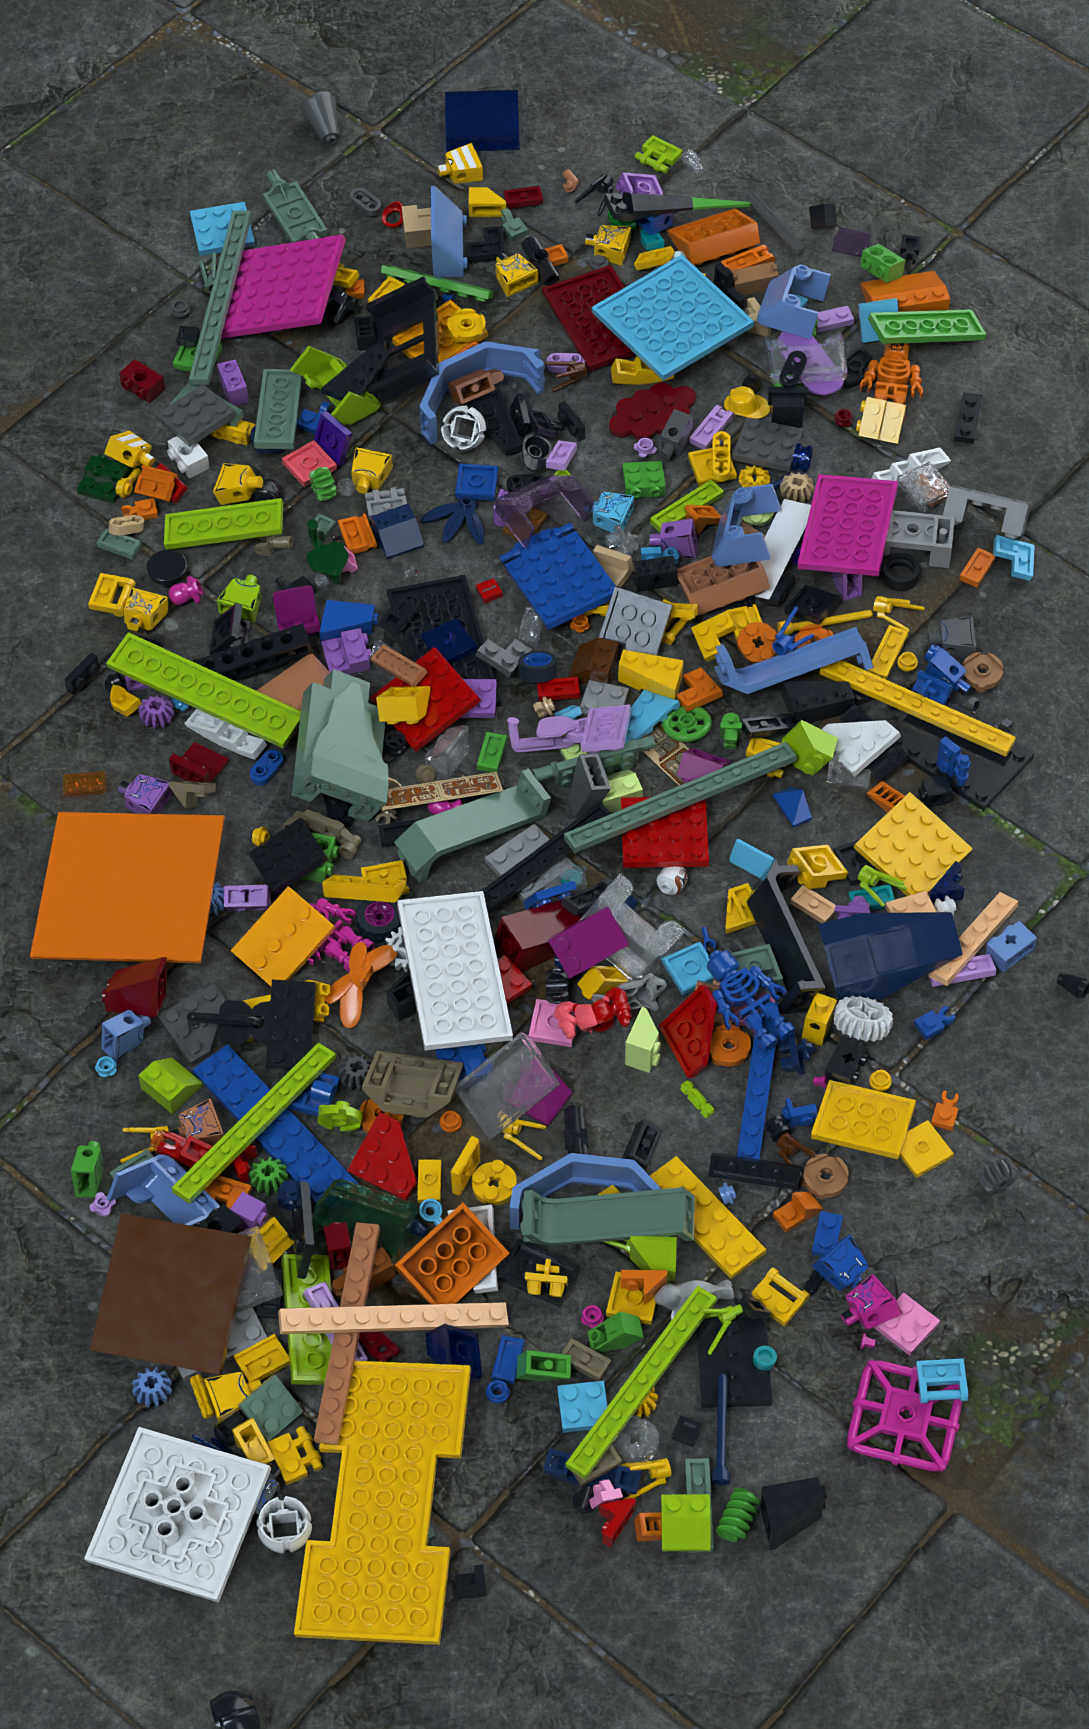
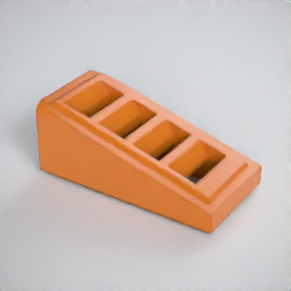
M883 781L867 792V795L886 813L905 797V795ZM881 789L884 790V791H883L882 793H880L879 795L876 794L879 790H881Z
M661 1512L639 1513L634 1519L637 1541L662 1540ZM654 1522H657L658 1530H655Z

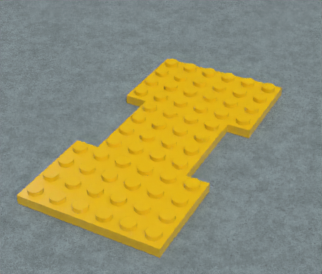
M354 1362L339 1445L320 1443L319 1445L320 1452L342 1453L331 1539L330 1541H306L294 1629L295 1637L440 1645L451 1550L449 1547L427 1546L437 1457L461 1458L471 1374L470 1365Z

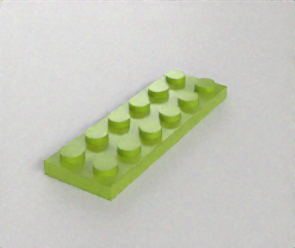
M279 498L165 514L164 547L168 550L282 534L283 501Z
M283 1254L282 1270L285 1309L311 1308L303 1292L305 1289L322 1282L327 1284L331 1292L328 1255H312L307 1277L302 1279L297 1278L295 1254ZM325 1333L287 1334L291 1384L324 1385L332 1344Z

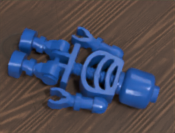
M716 950L709 955L707 970L717 982H721L719 989L714 990L712 995L719 1007V1014L723 1015L724 1025L727 1030L730 1031L731 1025L728 1023L729 1019L734 1021L736 1027H738L739 1019L742 1020L746 1017L747 1019L744 1020V1024L749 1030L751 1029L756 1033L755 1037L758 1040L761 1039L758 1046L763 1053L772 1049L778 1042L773 1033L767 1034L768 1030L763 1028V1017L766 1020L770 1019L774 1022L773 1026L779 1028L776 1035L781 1042L794 1034L796 1029L792 1023H785L786 1019L780 1016L777 1005L774 1002H769L771 997L775 1001H779L780 996L776 995L775 991H780L785 996L786 990L783 986L773 983V979L770 976L767 977L758 966H752L750 971L746 967L738 971L739 963L730 951L724 950L720 952ZM761 983V987L767 988L770 995L766 994L756 1001L754 997ZM753 985L754 989L749 993L748 989ZM746 1004L748 1007L739 1012L738 1018L730 1011L731 1007Z

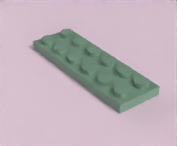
M290 369L263 370L254 448L294 449L302 384L301 375L291 372Z

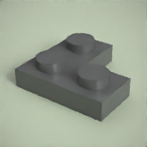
M488 639L478 649L476 656L510 677L518 669L519 658L523 654L531 652L532 649L517 639L506 649Z

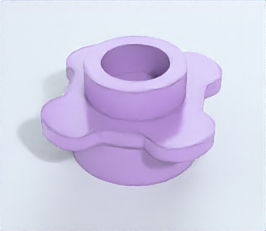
M642 438L638 443L634 444V449L639 452L641 458L657 452V448L653 446V442L649 438Z
M97 1193L95 1201L90 1204L89 1208L92 1212L106 1217L112 1212L116 1199L109 1202L104 1193Z

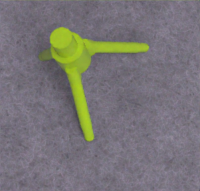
M740 1304L722 1309H701L702 1313H707L705 1318L719 1317L723 1324L707 1352L709 1355L713 1353L727 1327L732 1323L731 1320L736 1319V1315L743 1313Z

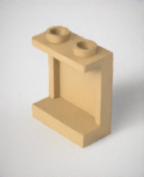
M597 545L593 550L594 557L616 587L621 588L633 572L631 556Z

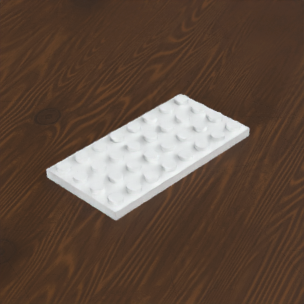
M483 891L397 900L424 1050L513 1040Z

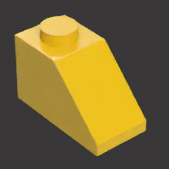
M469 187V217L503 216L501 210L506 209V201L488 187Z
M593 965L577 984L581 988L582 994L587 999L592 1000L593 994L605 995L611 988L617 987L629 980L618 967Z

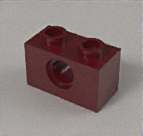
M135 359L119 372L121 386L148 403H151L165 390L163 376Z
M334 1222L324 1226L331 1272L347 1267L351 1252L347 1223Z

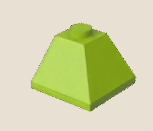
M630 1236V1259L641 1270H667V1282L675 1281L677 1237Z

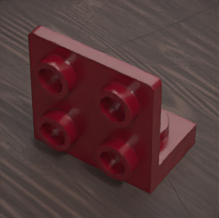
M196 742L192 743L183 756L173 753L169 758L171 774L186 781L212 783L228 763L227 757Z

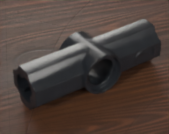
M532 236L525 238L521 243V247L531 264L538 270V275L542 282L548 286L555 284L559 281V275L549 260L548 252L541 247L537 238Z
M570 1105L564 1109L565 1149L568 1151V1154L587 1155L588 1136L587 1128L584 1126L583 1107Z

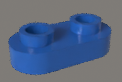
M268 750L261 756L250 770V779L253 784L263 786L270 782L283 766L284 762L281 752L278 750Z

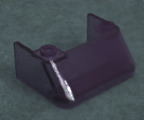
M571 475L544 477L498 497L494 509L522 546L526 548L529 545L535 526L525 514L531 511L533 505L562 494L582 521L585 522L595 501L575 477Z

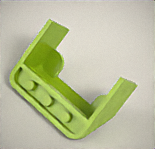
M308 346L291 367L290 371L303 376L306 379L305 383L310 388L321 390L325 384L348 365L335 356ZM368 390L363 397L348 392L342 401L327 396L336 406L331 415L344 425H352L376 412L382 405L373 394L368 393Z

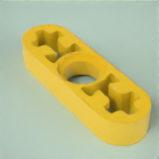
M723 431L716 432L713 435L712 477L719 482L726 481L730 477V435ZM719 440H723V446H720ZM718 454H724L727 457L724 459H719L716 456ZM719 466H723V473H719Z

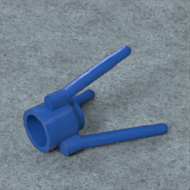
M794 607L781 630L775 635L776 640L772 643V648L778 655H784L787 651H792L797 646L814 637V634H810L793 643L796 634L791 637L783 634L797 612L798 607Z

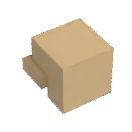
M417 205L402 206L406 248L432 246L431 208L417 209Z

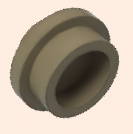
M421 765L416 770V778L420 784L432 782L436 776V770L431 765Z

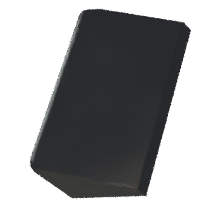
M645 1119L635 1125L622 1159L635 1160L640 1167L647 1168L662 1130Z

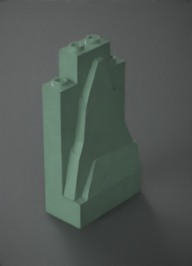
M333 669L324 678L323 686L312 682L303 692L292 796L311 802L320 792L353 804L349 808L348 816L367 823L387 803L388 764L384 763L382 759L385 722H379L378 706L368 703L370 683Z

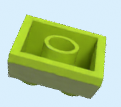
M801 720L782 738L781 742H786L797 755L796 761L793 762L794 766L804 773L814 776L833 758L838 738Z
M173 1058L153 1061L138 1075L141 1089L172 1114L204 1085L202 1081Z
M710 1494L661 1495L662 1551L711 1550Z

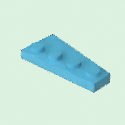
M643 690L631 707L625 743H628L631 739L638 740L644 735H649L659 721L663 722L668 718L667 714L672 710L676 711L680 707L679 701Z

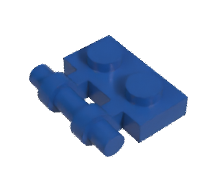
M945 736L939 743L936 766L950 777L956 775L959 786L965 785V782L968 780V770L971 764L969 757L962 755L961 748Z

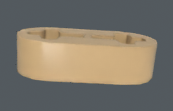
M130 515L110 519L108 531L118 536L142 532L144 518L138 515Z

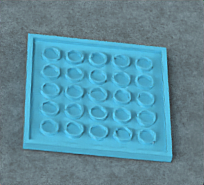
M682 254L592 307V313L663 381L754 327V321Z

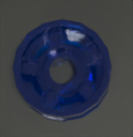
M796 444L792 470L797 471L799 469L804 473H808L812 460L813 446L808 445L805 447L803 444Z

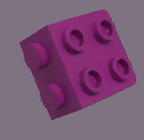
M310 585L276 591L272 594L279 631L302 623L307 635H313L320 631L313 589Z

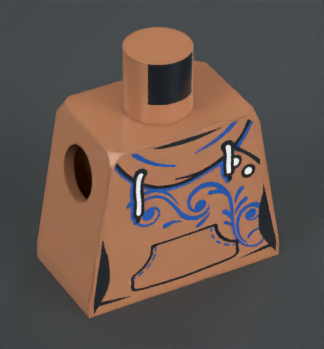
M211 1099L180 1113L178 1117L181 1127L169 1130V1133H175L186 1139L190 1135L211 1146H214L224 1136Z

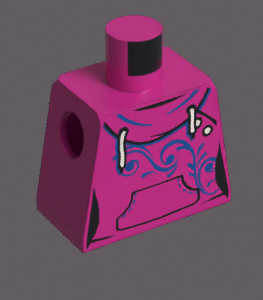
M874 1274L846 1295L849 1309L840 1314L846 1326L858 1320L865 1329L873 1328L901 1315L896 1299Z

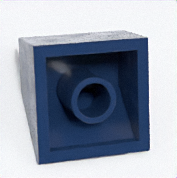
M409 504L371 516L372 531L387 560L424 547L416 517Z

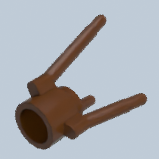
M575 360L569 362L543 361L545 366H569L567 367V372L557 374L555 377L568 376L571 379L552 389L553 392L578 382L579 378L586 377L587 371L583 362L576 363Z
M788 1132L784 1133L776 1144L780 1149L778 1154L785 1160L786 1164L793 1165L787 1155L793 1156L799 1149L812 1158L818 1155ZM800 1176L799 1183L803 1188H805L804 1182Z

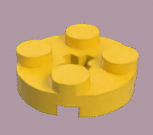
M473 309L457 310L451 318H448V333L456 343L480 341L486 330L485 318L481 313L479 315Z
M494 1160L493 1162L485 1163L473 1173L472 1190L480 1202L484 1204L486 1202L493 1203L494 1206H499L511 1200L512 1188L517 1185V1177L513 1169L504 1164L503 1161ZM498 1180L499 1186H489V1184L491 1183L490 1181Z

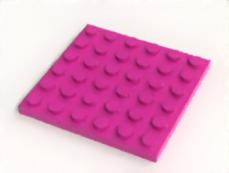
M343 234L244 250L221 339L321 324L346 241Z

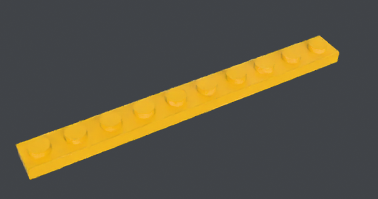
M843 660L820 668V675L834 681L849 682L850 687L856 691L1005 757L1015 743L1016 737L923 697Z

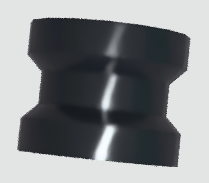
M393 730L386 734V752L393 757L403 755L406 751L405 735L398 730Z
M783 1115L772 1117L764 1126L766 1131L771 1133V1139L775 1143L784 1133L792 1134V1129L786 1125V1119Z

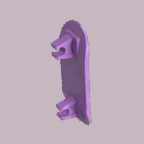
M784 331L780 334L777 346L785 361L793 351H801L806 355L807 363L800 377V382L804 387H808L809 392L822 395L821 398L825 399L830 397L831 393L841 389L844 383L841 373L813 335L811 339ZM797 357L794 358V361H796V362H800V361H801V360H800L799 358H797Z

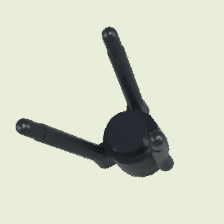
M603 173L590 184V188L575 199V202H579L595 188L598 192L610 194L613 191V187H611L613 185V178L609 174ZM604 200L600 205L599 211L597 213L598 216L601 215L605 207Z

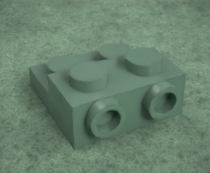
M770 944L731 953L739 963L738 971L745 967L750 971L752 966H758L767 977L770 976L773 979V983L782 986L783 978ZM761 983L754 999L761 993L767 992L770 995L767 988L761 987ZM753 985L748 989L749 993L754 989Z

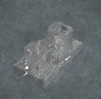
M620 524L614 526V532L605 535V542L608 548L618 545V548L612 550L629 556L633 554V551L638 550V545L641 542L640 537L636 534L631 535V533H627L625 535Z

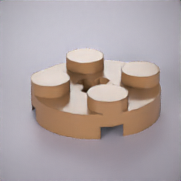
M976 652L964 660L963 667L966 669V673L963 679L971 687L975 688L976 691L984 692L987 689L996 687L1001 682L1003 664L993 654L980 655L981 652ZM978 669H986L987 671L986 673H980Z
M828 1154L816 1155L815 1158L809 1159L803 1174L804 1185L818 1199L835 1197L841 1194L847 1187L848 1168L836 1156L833 1158L829 1157ZM823 1172L826 1175L831 1174L828 1180L821 1178Z

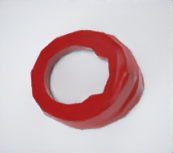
M399 201L390 203L382 213V222L388 228H397L403 224V205ZM393 212L400 213L401 218L397 223L390 224L386 221L387 217Z

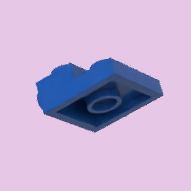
M485 1044L435 1049L437 1059L463 1063V1069L456 1088L489 1080V1071L492 1070L489 1057L484 1058L483 1052H486Z

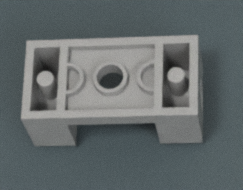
M955 485L949 487L943 516L955 517L954 525L966 521L970 500H972L971 504L983 506L987 503L992 505V509L1003 511L1007 508L1001 532L1005 533V537L1013 539L1024 535L1031 503Z
M893 510L882 561L890 554V547L930 551L929 566L949 568L955 517ZM913 528L916 529L917 532L911 533L908 531V529Z

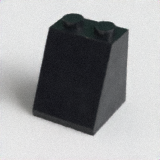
M819 1477L762 1487L760 1509L770 1550L778 1548L821 1518L822 1509L826 1508L825 1499H827L825 1485H820Z

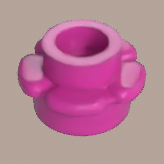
M588 1306L582 1312L581 1321L590 1328H594L604 1320V1315L597 1306Z

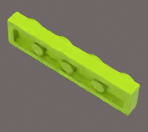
M709 480L651 517L650 524L661 533V525L663 523L686 520V505L709 506L722 498L724 491L714 481Z

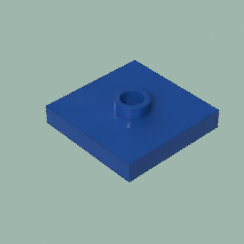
M459 464L455 498L471 497L474 500L495 501L498 466Z

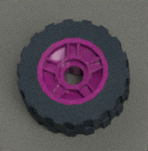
M361 901L360 906L358 905L356 922L358 931L363 935V938L381 943L386 942V938H392V931L396 934L399 932L398 928L401 927L397 902Z

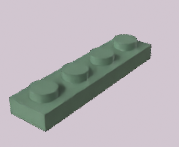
M709 1458L685 1459L686 1494H710L711 1550L689 1551V1553L713 1552Z

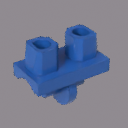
M921 670L918 671L917 680L912 690L920 693L923 697L946 705L953 686Z

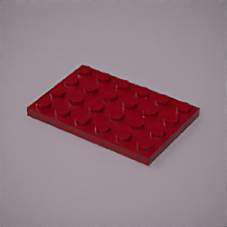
M611 265L542 288L544 298L578 354H581L589 371L612 364L615 359H626L636 355L592 313L594 305L625 288Z

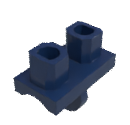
M794 1032L782 1042L778 1040L779 1050L782 1054L791 1052V1056L781 1058V1066L785 1072L796 1070L799 1075L805 1074L803 1057L805 1061H809L810 1055L814 1054L816 1050L815 1045L808 1043L807 1039H802L800 1043L799 1037H796Z

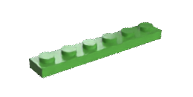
M388 264L382 265L381 273L386 274L387 278L389 276L394 279L400 277L404 278V282L411 283L424 276L426 282L432 288L433 286L440 287V291L450 293L451 290L456 291L457 295L463 297L473 295L475 300L486 302V299L493 298L494 294L493 290Z

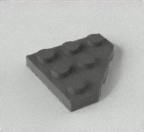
M215 984L158 1014V1020L191 1066L211 1056L212 1045L218 1032V1024L200 1023L197 1028H191L187 1022V1014L190 1012L219 1014L220 1006L225 1002V998Z

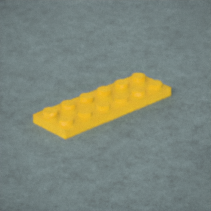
M677 1156L650 1175L661 1189L683 1187L695 1196L694 1241L730 1279H733L766 1253V1248Z

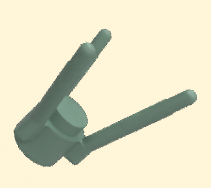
M215 252L212 253V274L208 278L203 261L199 262L205 283L204 289L210 293L212 292L216 276Z

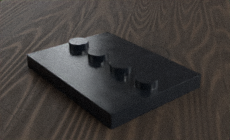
M736 1317V1319L731 1320L732 1323L727 1327L713 1353L709 1355L707 1352L723 1324L719 1318H704L697 1328L701 1408H717L718 1376L722 1373L727 1376V1407L772 1406L770 1370H760L753 1363L755 1350L760 1346H768L767 1321L760 1319L751 1320L748 1317Z

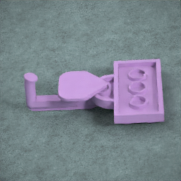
M629 704L590 708L587 718L578 720L565 716L547 717L539 721L536 731L538 737L519 739L517 728L519 720L510 717L507 719L511 747L516 752L568 748L575 743H581L582 752L597 753L600 750H620L625 745L631 716V706Z

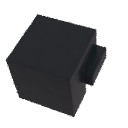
M768 386V405H771V423L802 428L804 406H807L808 387Z

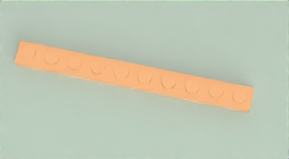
M506 1302L290 1308L278 1311L280 1334L506 1328L509 1325Z

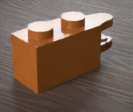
M494 368L487 371L479 369L448 382L447 385L452 400L459 404H464L496 390L494 384L503 381L504 374L502 371Z
M383 1247L376 1250L368 1292L395 1277L394 1263ZM347 1267L343 1268V1274L332 1282L333 1295L340 1299L342 1298Z

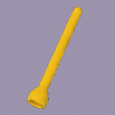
M864 610L826 617L820 625L827 626L871 618L873 612L871 610ZM785 621L777 622L778 632L781 630ZM809 621L790 622L783 634H793L794 631H799L802 627L815 623Z

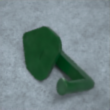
M310 519L306 526L314 549L308 552L306 556L307 563L313 572L328 575L334 584H339L341 582V573L349 559V554L344 545L339 542H332L323 546L317 532L318 522L315 519Z

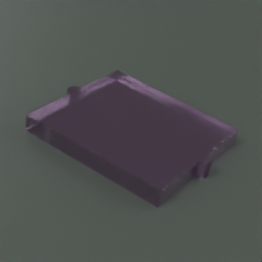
M839 227L837 236L834 237L835 242L832 251L862 257V251L870 246L871 233Z

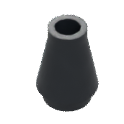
M1064 972L1059 974L1057 984L1064 987L1076 998H1085L1089 993L1087 978Z

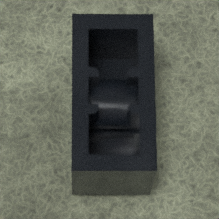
M674 556L634 561L633 577L637 592L677 586V568Z
M842 1035L825 1069V1077L828 1082L833 1080L852 1085V1083L856 1084L860 1076V1071L858 1070L860 1066H865L869 1056L866 1053L867 1044Z

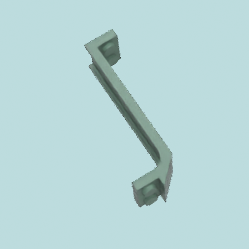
M529 769L521 771L517 786L416 821L394 842L399 848L398 856L407 865L411 875L415 876L419 883L427 881L431 864L441 855L545 818L551 797Z
M683 1187L561 1199L545 1198L533 1190H525L524 1198L521 1201L523 1220L520 1227L524 1236L523 1242L558 1246L628 1240L630 1236L662 1237L674 1235L679 1236L684 1241H694L695 1196Z

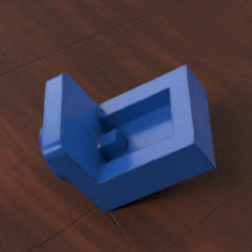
M786 1098L785 1107H782V1114L788 1120L791 1128L797 1126L805 1127L815 1123L817 1108L815 1104L793 1108L791 1099Z

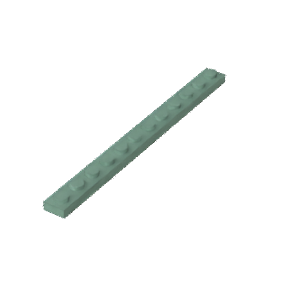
M232 211L189 376L191 385H209L252 218L251 211Z
M786 742L564 833V840L572 851L577 853L796 761L797 755Z

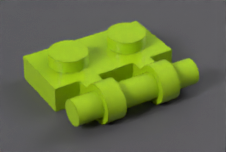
M652 135L642 145L644 153L637 152L635 159L645 166L653 167V170L666 174L669 167L665 166V164L673 166L683 156V150Z

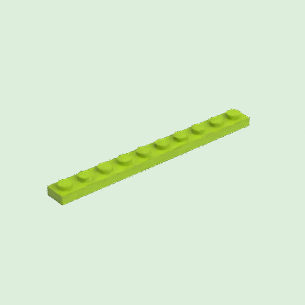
M318 1042L172 1186V1193L190 1204L336 1059V1053Z
M697 1285L568 1459L566 1468L586 1480L706 1317L707 1313H702L701 1309L712 1308L717 1302L715 1295Z

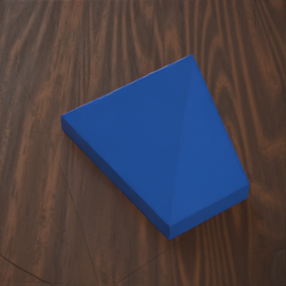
M789 787L773 794L774 799L793 828L812 820L802 789Z

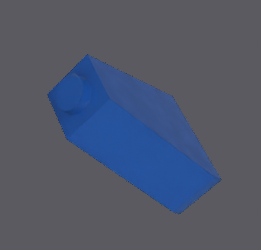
M327 600L320 627V641L341 637V632L361 628L362 633L372 634L374 625L377 626L379 614L375 613V605Z

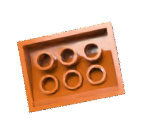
M736 208L667 230L677 249L683 251L687 256V260L694 266L702 265L704 261L718 260L720 256L726 254L733 255L738 250L754 248V245L760 244L757 222Z
M934 271L903 275V277L888 283L881 279L860 282L866 303L896 298L898 312L949 310L950 297L947 288Z
M462 1202L400 1259L394 1267L430 1305L455 1304L499 1264L509 1252Z

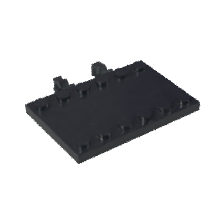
M974 696L966 704L961 703L960 705L947 699L945 706L987 724L976 717L975 711L979 708L980 700ZM908 714L895 728L901 735L895 742L910 756L907 762L930 777L946 774L953 792L982 811L999 796L1034 757V753L1017 742L1013 744L1005 757L911 714ZM1006 718L1000 723L999 727L996 725L993 727L1010 734L1013 721ZM945 736L961 748L962 755L969 757L971 763L968 770L969 776L963 786L957 784L956 775L950 777L936 766L939 743Z

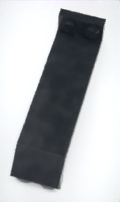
M775 859L756 882L746 902L765 944H770L783 978V983L788 992L777 1005L779 1013H803L806 1011L805 1007L820 990L825 989V985L782 895L783 891L800 871L797 865H779Z

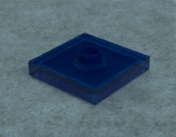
M457 618L421 634V639L427 648L431 650L435 647L448 663L477 650V645Z

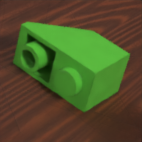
M624 1312L616 1313L587 1331L591 1349L598 1353L627 1348L644 1338L639 1317Z

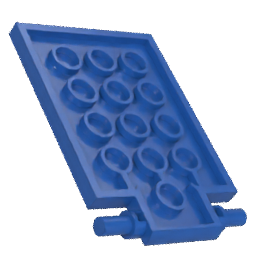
M571 523L560 528H548L514 544L515 547L511 548V551L499 556L501 563L513 558L515 559L504 564L505 569L547 630L610 601L616 587L576 531L562 537V535L574 530Z

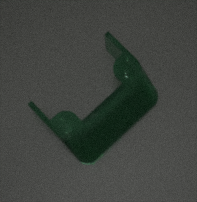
M337 1179L330 1184L316 1203L312 1218L313 1235H315L319 1228L324 1231V1226L334 1222H346L347 1228L354 1231L356 1222L378 1224L380 1226L378 1239L383 1240V1248L388 1253L393 1254L391 1263L396 1264L406 1248L419 1207L413 1202L347 1180Z

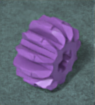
M159 694L156 697L149 695L148 700L142 699V705L139 706L140 720L145 722L147 727L153 725L154 729L157 726L164 728V723L170 724L171 718L174 717L172 702L168 700L166 695L161 698Z

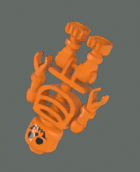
M885 344L884 354L880 362L877 360L870 361L868 371L865 372L864 379L860 383V391H862L863 386L868 384L867 392H871L872 381L875 380V372H877L878 381H876L875 399L887 401V398L893 399V403H905L908 385L905 384L909 382V379L912 386V399L916 390L920 393L919 398H922L923 388L921 386L922 380L919 377L920 368L918 365L910 367V361L908 360L909 344Z

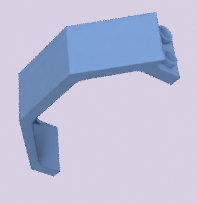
M485 341L438 363L439 374L432 377L419 406L421 433L431 445L438 442L436 413L445 394L449 392L447 383L476 370L484 369L487 371L494 368L502 371L505 376L525 379L537 394L544 392L545 365L540 359V350Z
M570 1153L512 1188L510 1229L520 1230L523 1213L521 1201L524 1198L525 1190H533L546 1198L572 1183L606 1187L613 1184L616 1188L629 1189L632 1192L658 1190L661 1188L635 1160Z

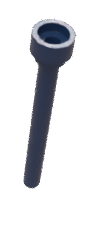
M723 1373L718 1376L716 1467H714V1471L711 1473V1483L715 1485H728L731 1480V1473L726 1467L727 1376Z

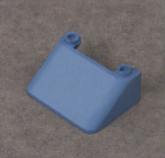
M431 186L433 276L464 277L463 269H467V257H463V227L467 226V217L436 186Z

